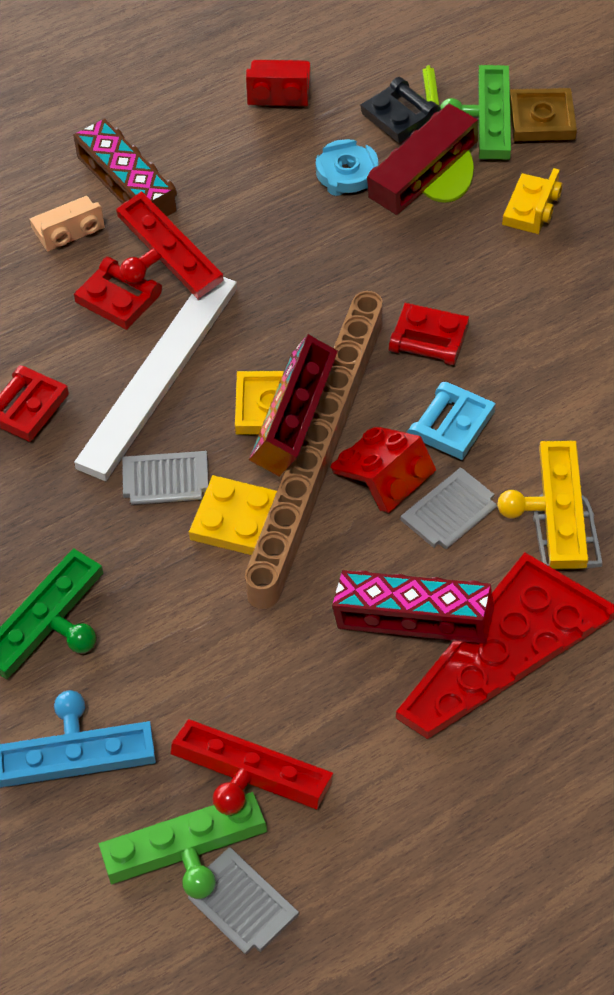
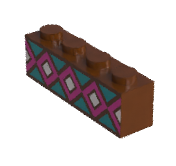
M103 119L73 134L78 159L122 204L142 191L166 216L177 211L175 201L177 191L170 180H165L159 174L156 166L152 162L148 163L141 156L139 149L134 144L130 145L124 139L122 132L117 127L114 128L106 119Z

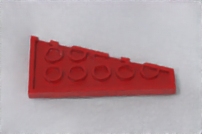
M524 552L492 592L494 609L487 642L476 643L453 640L397 709L396 719L426 739L431 738L614 620V604Z

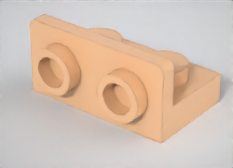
M88 196L30 218L31 228L47 252L105 228L102 207L98 202L92 203Z

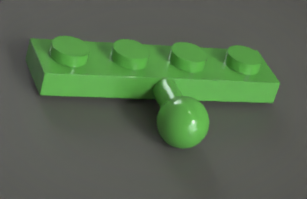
M479 65L478 105H462L459 100L449 98L444 100L440 107L442 110L450 103L472 117H479V159H510L509 66Z
M251 792L245 794L243 808L234 815H224L212 805L98 844L111 885L183 861L186 869L182 880L184 891L191 898L204 899L213 892L216 880L213 872L201 865L198 855L266 833L267 828L255 795Z

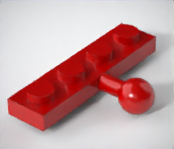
M142 191L116 208L117 216L150 249L140 258L129 257L122 262L120 274L126 282L138 283L142 281L146 275V269L159 260L197 299L224 281L223 273Z
M190 719L186 721L171 743V755L232 777L230 782L219 785L213 794L215 808L224 815H234L243 808L245 804L244 789L248 784L316 810L332 784L333 772Z

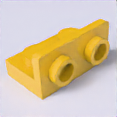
M553 168L549 180L522 173L504 212L502 225L539 234L543 223H549L554 209L553 200L558 202L562 192L563 183L558 182L560 170Z

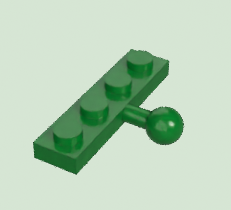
M73 548L0 627V676L8 680L52 630L66 637L68 647L75 653H87L94 648L97 641L95 630L90 625L84 623L74 625L64 619V617L103 575L102 565Z

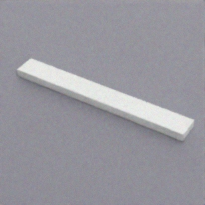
M223 277L224 281L201 298L197 299L191 294L74 463L77 470L104 481L108 480L236 292V281Z

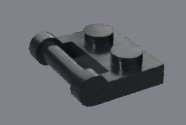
M396 77L388 88L360 104L362 114L398 143L410 137L415 130L423 127L434 113L441 110V107L435 102H428L411 89L409 83L402 77ZM403 97L421 112L415 114L397 99Z

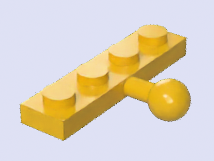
M540 441L539 453L543 496L524 497L517 490H507L498 498V510L504 517L510 519L520 517L525 511H545L549 566L553 569L587 568L588 554L576 441Z

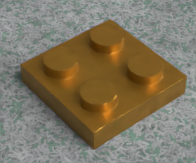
M571 88L510 89V110L514 141L576 140L577 127Z

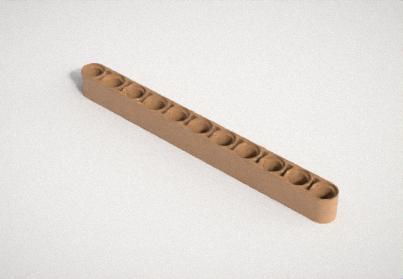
M360 292L352 300L334 346L338 353L300 452L295 461L285 470L245 572L247 599L253 607L258 609L271 608L280 598L382 328L383 301L381 296L375 292ZM259 584H268L267 586L263 587L257 586Z

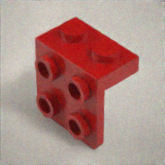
M253 60L251 68L246 70L247 105L308 106L310 62L305 60Z
M373 427L367 430L362 438L351 448L342 451L338 459L330 466L334 474L366 482L379 510L388 513L436 471L421 436L382 427Z

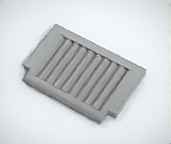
M207 451L122 457L123 497L130 498L131 505L202 500V492H206L209 485Z
M460 467L402 514L400 520L433 548L440 544L444 549H448L497 508V505L492 501L494 493Z
M230 847L207 867L213 872L216 880L213 892L204 899H194L188 896V899L245 955L254 947L261 953L299 916V912Z

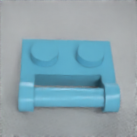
M442 382L436 389V396L419 421L414 422L410 426L407 433L421 436L425 444L463 460L494 414L496 403L451 383ZM452 402L455 403L437 430L432 429V425L445 406Z

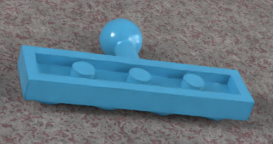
M64 691L57 696L54 702L55 713L63 720V735L0 744V788L154 764L156 760L151 723L147 721L80 732L79 718L85 711L84 698L76 691Z

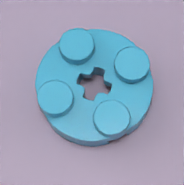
M337 140L327 144L323 148V153L317 156L316 175L320 183L327 187V191L335 196L368 189L367 176L374 167L378 166V157L376 152L368 145H366L365 149L362 146H357V141ZM348 164L351 168H343L342 165Z

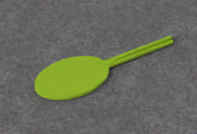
M427 65L426 69H422L426 100L428 102L433 101L439 105L434 68H430V65ZM468 150L422 193L431 200L442 203L452 202L461 198L468 191L473 180L474 166L470 151Z

